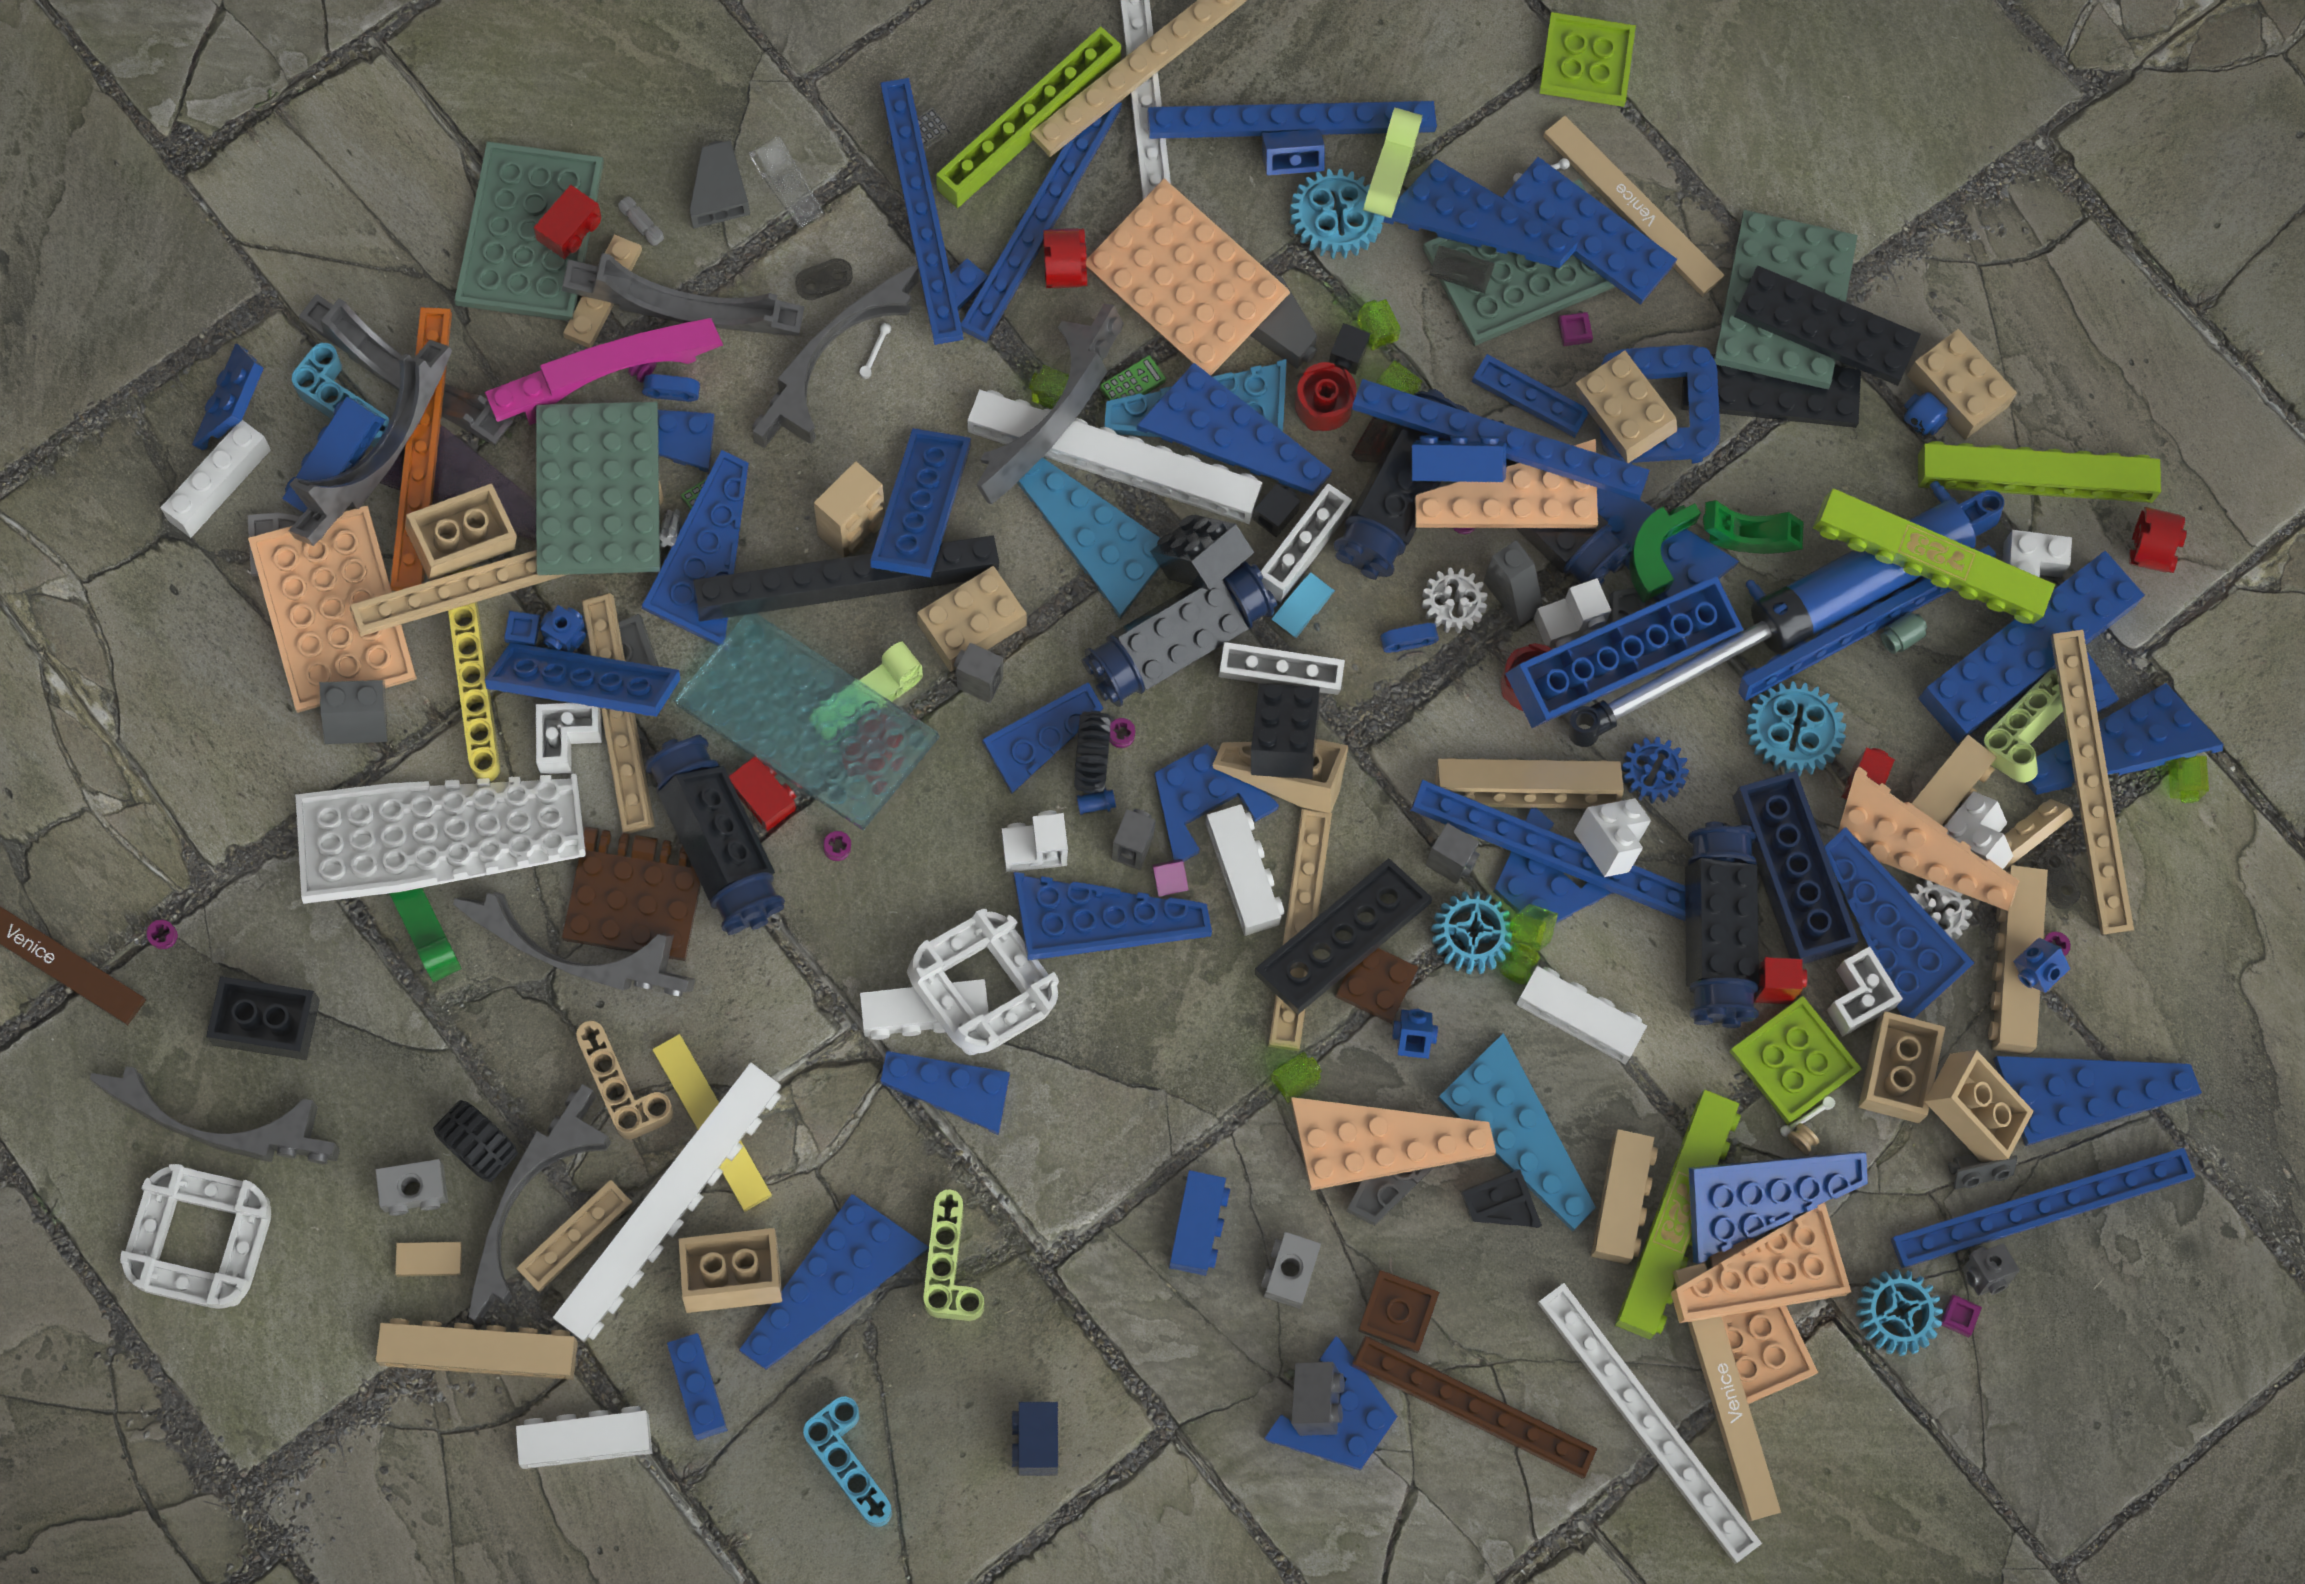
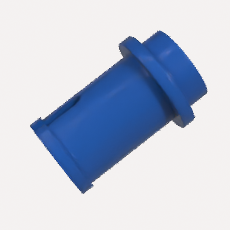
M1104 788V791L1101 793L1077 795L1080 815L1106 809L1108 812H1111V808H1116L1113 790Z

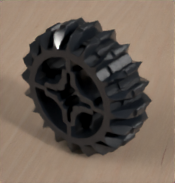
M1091 711L1083 712L1080 715L1074 787L1077 791L1101 793L1105 788L1111 718L1107 713Z

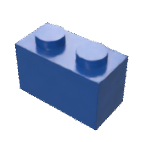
M1320 129L1262 133V160L1267 176L1325 171V148Z

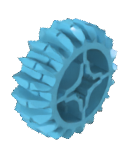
M1465 891L1461 895V901L1456 896H1452L1450 898L1451 905L1443 903L1440 907L1443 913H1436L1434 916L1435 921L1438 923L1433 924L1431 927V931L1437 934L1433 936L1432 943L1442 944L1436 950L1437 955L1447 953L1448 955L1445 957L1444 963L1449 964L1454 960L1456 962L1454 966L1456 971H1459L1461 966L1465 965L1466 973L1471 974L1474 966H1476L1479 974H1482L1485 971V964L1493 970L1497 966L1496 961L1503 963L1506 959L1504 953H1510L1512 950V946L1508 942L1515 939V934L1509 932L1514 928V922L1505 921L1510 915L1508 910L1499 912L1502 906L1501 901L1496 902L1494 906L1490 904L1491 895H1487L1485 900H1480V892L1476 891L1473 899H1470L1469 894ZM1470 912L1468 921L1457 922L1456 925L1449 924L1456 915ZM1481 914L1491 920L1496 930L1493 929V926L1483 923ZM1474 921V929L1477 930L1476 933L1478 935L1472 944V937L1469 936L1470 932L1468 933ZM1450 936L1464 944L1465 952L1453 943ZM1497 941V944L1491 950L1476 954L1479 944Z
M1899 1269L1893 1270L1891 1277L1886 1271L1880 1274V1280L1873 1277L1869 1280L1871 1287L1864 1286L1861 1289L1865 1297L1858 1298L1856 1302L1859 1306L1865 1308L1856 1312L1857 1317L1865 1318V1321L1858 1325L1859 1329L1868 1327L1870 1331L1866 1334L1865 1339L1868 1341L1875 1337L1877 1339L1874 1346L1876 1349H1880L1886 1344V1353L1889 1355L1894 1352L1895 1348H1897L1899 1356H1904L1907 1353V1348L1912 1354L1919 1351V1346L1926 1348L1929 1346L1928 1338L1934 1339L1938 1335L1933 1328H1939L1942 1325V1321L1934 1316L1942 1314L1943 1309L1933 1305L1940 1300V1297H1930L1928 1293L1933 1290V1285L1923 1288L1921 1286L1924 1281L1922 1276L1912 1281L1913 1275L1911 1271L1905 1272L1903 1278ZM1896 1289L1910 1293L1916 1300H1906L1901 1292L1896 1291ZM1884 1291L1887 1297L1884 1299L1886 1310L1877 1315L1876 1302L1880 1293ZM1897 1306L1898 1310L1902 1308L1903 1311L1910 1308L1901 1319L1900 1316L1896 1317V1315L1888 1317ZM1922 1310V1323L1918 1332L1914 1334L1912 1330L1914 1326L1912 1317L1914 1313ZM1890 1324L1894 1326L1898 1334H1902L1903 1337L1891 1334L1882 1325Z

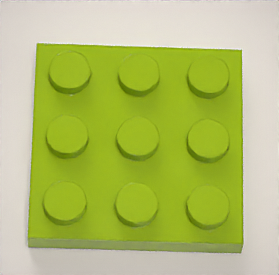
M1551 12L1539 94L1624 107L1627 97L1636 25Z
M1804 996L1729 1051L1787 1125L1862 1070Z

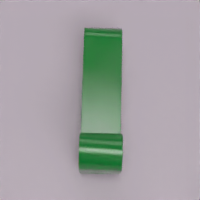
M423 888L389 893L433 983L461 970L459 961Z

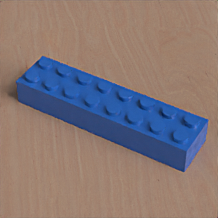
M2104 551L2053 590L2044 617L2034 624H2025L2016 619L1927 686L1918 699L1953 740L1959 744L1967 735L1972 734L2033 687L2047 672L2056 669L2051 642L2052 634L2083 630L2085 644L2087 645L2134 609L2145 594L2113 558Z
M1715 576L1523 662L1505 674L1531 728H1534L1719 644L1744 629L1718 577Z

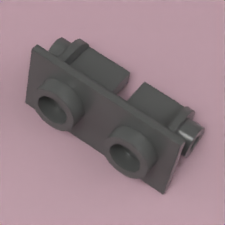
M1974 1154L1953 1158V1161L1948 1163L1951 1174H1956L1954 1189L1963 1187L1973 1188L1980 1183L1993 1180L2002 1181L2013 1176L2017 1156H2012L2011 1154L2009 1159L1978 1162Z

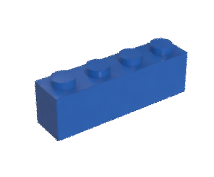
M350 397L340 401L334 409L333 419L318 434V443L303 458L301 462L302 468L299 473L287 483L286 493L282 499L304 513L308 508L289 484L295 478L303 480L331 478L354 467L360 462L386 419Z

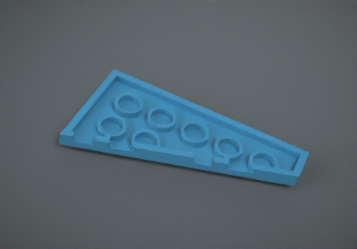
M1287 359L1277 361L1276 364L1261 367L1259 365L1250 367V370L1235 374L1229 372L1212 376L1283 432ZM1171 386L1161 388L1160 391L1142 395L1140 393L1106 401L1105 427L1114 430L1119 435L1161 437L1150 432L1146 434L1138 431L1137 425L1169 391Z
M1042 457L1017 484L1043 514L1045 521L1048 525L1052 526L1061 542L1083 571L1090 576L1098 587V591L1109 601L1114 608V612L1121 619L1160 568L1150 552L1158 545L1157 542L1160 538Z
M1503 1033L1438 1097V1100L1456 1118L1489 1122L1496 1149L1495 1156L1510 1171L1521 1169L1527 1187L1570 1230L1574 1231L1595 1210L1596 1206Z

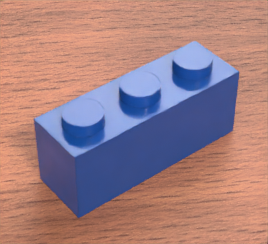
M1434 435L1420 436V440H1416L1412 444V481L1503 482L1506 479L1507 442L1499 441V437L1495 436L1480 437V441H1468V436H1451L1450 441H1438V436Z
M1189 1170L1169 1265L1170 1269L1206 1276L1208 1267L1215 1268L1218 1249H1213L1212 1246L1214 1236L1221 1238L1224 1219L1218 1217L1220 1207H1227L1230 1188L1225 1187L1226 1178Z
M696 1333L667 1342L696 1440L698 1441L728 1431L699 1334Z

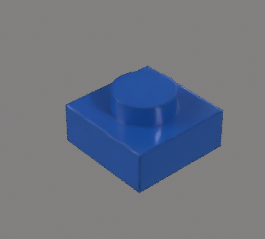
M509 611L504 637L505 643L536 647L541 621L540 615Z

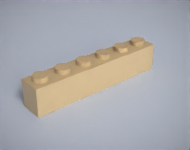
M1448 758L1438 759L1435 775L1437 786L1489 807L1587 809V807L1622 801L1624 791L1621 761Z
M2011 865L2006 872L2020 882L2009 911L1998 907L1996 911V921L2000 922V933L1997 932L1994 941V950L1998 951V962L1994 963L1992 979L1996 981V992L1992 993L1990 1008L1995 1010L1994 1022L1991 1021L1989 1026L1988 1038L1993 1040L1992 1050L2029 1055L2037 1048L2040 990L2033 987L2028 988L2022 984L2018 978L2019 972L2013 961L2036 939L2044 938L2048 870Z
M398 1318L390 1319V1323H380L376 1362L383 1367L574 1380L578 1341L574 1336H570L571 1332L551 1330V1335L538 1334V1329L519 1328V1332H506V1327L488 1325L486 1330H476L474 1325L467 1323H455L454 1328L441 1327L442 1323L437 1321H422V1326L409 1325V1320Z

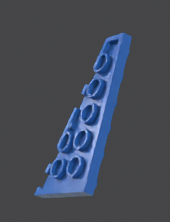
M1437 159L1399 197L1392 218L1384 217L1383 221L1389 224H1394V221L1406 224L1408 229L1419 231L1420 228L1436 232L1438 237L1480 248L1482 245L1494 247L1496 252L1507 254L1508 251L1524 255L1526 260L1560 268L1577 250V242Z
M1195 363L1189 367L1137 425L1138 431L1146 434L1150 432L1161 436L1162 440L1170 443L1174 441L1190 447L1191 451L1232 466L1238 465L1250 470V473L1260 476L1262 474L1278 480L1279 484L1311 496L1316 493L1332 474V470Z
M1597 488L1598 513L1612 526L1611 532L1622 543H1630V552L1624 558L1626 560L1625 566L1629 569L1630 553L1635 538L1645 520L1656 510L1641 500L1638 501ZM1685 529L1669 537L1661 544L1662 559L1673 576L1674 581L1668 591L1654 597L1656 602H1660L1715 576L1720 579L1736 567L1739 561L1688 529Z
M1845 827L1824 846L1868 947H1871L1903 998L1897 1005L1900 1014L1914 1019L1975 962Z
M1014 872L1013 875L1028 961L1211 937L1212 934L1207 903L1171 897L1169 899L1149 897V894L1138 892L1136 895L1121 892V889L1080 882L1069 884L1053 881V878L1041 876V879L1024 876L1025 873Z

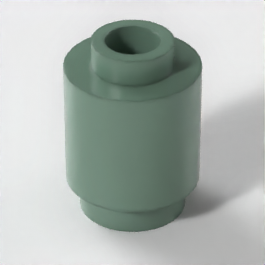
M1908 612L1886 626L1884 632L1880 634V638L1890 653L1903 652L1926 637L1927 625L1919 614L1915 615L1912 612Z

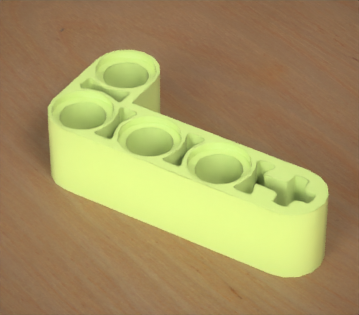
M1394 108L1385 143L1368 190L1364 211L1392 218L1411 161L1423 115Z
M903 641L894 644L882 655V664L811 715L809 718L810 723L828 745L835 743L855 729L863 716L868 717L872 709L879 712L922 679V665Z
M2056 669L2047 672L1984 737L1985 748L1997 757L1991 765L2015 781L2026 783L2037 776L2036 752L2030 744L2063 712Z
M949 1189L940 1192L934 1202L923 1296L924 1307L928 1314L936 1318L972 1321L978 1319L983 1314L984 1297L976 1288L955 1285L963 1218V1199L958 1192ZM947 1200L953 1201V1206H955L951 1209V1222L945 1221V1208L943 1206L947 1204ZM942 1231H949L954 1235V1240L950 1244L943 1245L937 1241V1235ZM939 1262H945L950 1266L951 1270L945 1276H938L933 1272V1267ZM943 1294L947 1298L946 1304L941 1308L931 1306L929 1300L932 1295ZM974 1297L978 1300L979 1305L973 1311H966L961 1307L963 1299Z

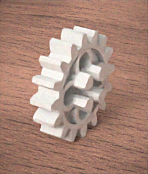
M1448 568L1446 576L1438 571L1436 581L1430 578L1427 582L1428 588L1424 589L1422 597L1426 598L1422 602V608L1429 609L1425 616L1426 619L1434 617L1436 619L1434 623L1436 628L1443 624L1445 625L1444 630L1446 633L1449 632L1451 627H1455L1457 634L1461 633L1462 626L1464 625L1468 630H1471L1474 625L1473 621L1479 623L1482 619L1481 613H1485L1487 604L1483 602L1486 601L1488 595L1485 592H1480L1484 585L1483 582L1475 584L1473 582L1475 574L1473 573L1466 577L1462 568L1459 574H1454L1453 569ZM1450 583L1455 584L1457 587L1454 598L1456 602H1459L1457 614L1462 615L1460 618L1452 615L1455 603L1453 599H1450L1452 587L1448 585ZM1465 596L1473 597L1474 601L1468 602L1469 599H1467ZM1441 599L1440 602L1444 605H1437L1435 600Z
M1928 880L1923 883V886L1917 884L1913 888L1914 893H1909L1928 913L1933 908L1936 911H1942L1947 904H1953L1956 907V911L1949 908L1942 916L1939 912L1931 915L1937 923L1946 924L1947 930L1945 931L1951 938L1959 939L1963 934L1961 930H1966L1970 924L1966 919L1972 916V912L1965 910V908L1971 901L1968 899L1962 900V893L1936 883L1933 885ZM1928 894H1934L1937 901L1933 898L1929 899Z

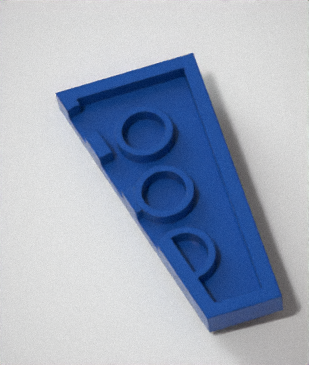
M658 410L659 456L671 459L674 463L684 466L688 464L698 467L700 471L710 473L715 423L714 413Z
M1088 682L984 738L982 743L1011 794L1078 733L1080 715L1083 712L1102 711L1103 706Z
M886 1051L881 1084L916 1100L929 1103L939 1110L947 1111L961 1117L964 1121L977 1124L988 1129L989 1132L999 1135L1010 1072Z

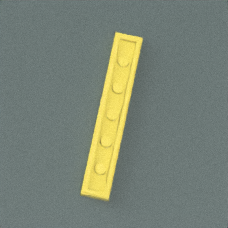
M679 1034L652 1050L697 1130H699L719 1104V1101ZM740 1140L739 1143L743 1146L732 1161L726 1158L719 1168L723 1171L722 1174L745 1212L772 1197V1194Z

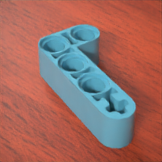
M329 343L315 345L292 374V383L298 396L331 419L334 417L333 412L337 404L345 400L346 397L359 401L386 419L370 444L375 447L388 427L389 418L336 383L334 380L342 370V364L336 349ZM324 358H332L329 363L320 364ZM305 381H314L312 385L308 387H302V384ZM331 396L338 397L337 400H335L332 403L325 402L326 399Z
M846 1396L839 1397L805 1423L803 1429L804 1437L809 1447L864 1520L871 1526L881 1527L887 1524L892 1516L891 1504L841 1438L858 1423L859 1409L852 1398ZM850 1406L854 1413L849 1420L841 1421L836 1418V1411L839 1407ZM817 1425L824 1426L828 1430L827 1436L821 1441H815L810 1438L811 1429ZM835 1451H842L847 1455L845 1464L840 1467L832 1466L829 1463L830 1455ZM854 1477H862L867 1482L866 1488L860 1493H854L848 1488L850 1480ZM872 1491L876 1493L871 1495L873 1502L878 1507L882 1504L885 1506L882 1509L884 1515L880 1518L877 1515L869 1516L872 1512L871 1507L864 1500Z

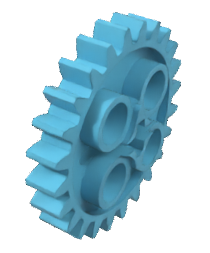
M1327 169L1326 177L1316 172L1315 181L1307 177L1305 186L1298 185L1297 194H1293L1292 197L1293 204L1290 206L1289 213L1293 214L1291 215L1290 224L1295 225L1294 234H1302L1301 244L1310 241V251L1319 247L1320 256H1323L1326 251H1330L1332 259L1335 258L1337 252H1341L1345 259L1349 250L1357 256L1360 247L1368 250L1369 243L1376 242L1377 233H1381L1383 226L1381 223H1383L1385 216L1363 210L1370 184L1367 186L1363 185L1365 177L1362 176L1356 181L1354 180L1353 171L1346 177L1343 175L1342 169H1339L1337 175H1333L1332 171ZM1331 192H1334L1336 196V210H1333L1334 198ZM1343 197H1350L1353 201H1347ZM1314 201H1322V202H1324L1325 204H1324V205H1319V204L1315 203ZM1338 217H1341L1340 229L1343 235H1340L1338 231ZM1354 222L1357 223L1359 226L1353 227L1349 223ZM1327 226L1331 230H1323L1320 227Z
M1794 681L1791 682L1789 689H1786L1782 683H1779L1777 692L1769 688L1766 696L1760 694L1757 700L1758 704H1752L1750 710L1752 714H1749L1747 718V723L1750 725L1747 726L1746 734L1752 735L1748 744L1758 745L1754 755L1764 754L1763 764L1773 761V771L1783 766L1785 774L1789 773L1792 768L1797 771L1798 776H1801L1804 768L1812 775L1815 765L1819 769L1824 770L1826 761L1833 763L1835 754H1839L1842 749L1840 744L1844 743L1846 737L1843 734L1846 724L1840 722L1844 715L1843 712H1835L1838 703H1827L1830 694L1827 693L1820 697L1818 695L1819 687L1814 688L1810 692L1808 691L1807 683H1804L1801 689H1797ZM1802 706L1803 711L1798 727L1795 751L1791 752L1789 746L1794 730L1793 724L1797 716V707ZM1778 710H1787L1790 715L1780 714ZM1807 716H1815L1820 721L1813 722ZM1772 736H1780L1785 741H1775ZM1802 743H1811L1815 748H1806Z

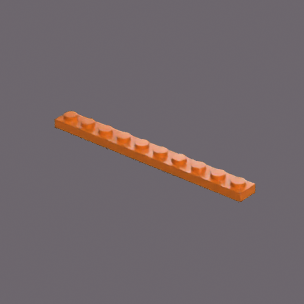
M420 307L415 356L429 340L449 346L452 320L451 309ZM446 367L419 424L405 445L390 583L392 591H399L424 583L425 570L405 530L406 514L432 505Z

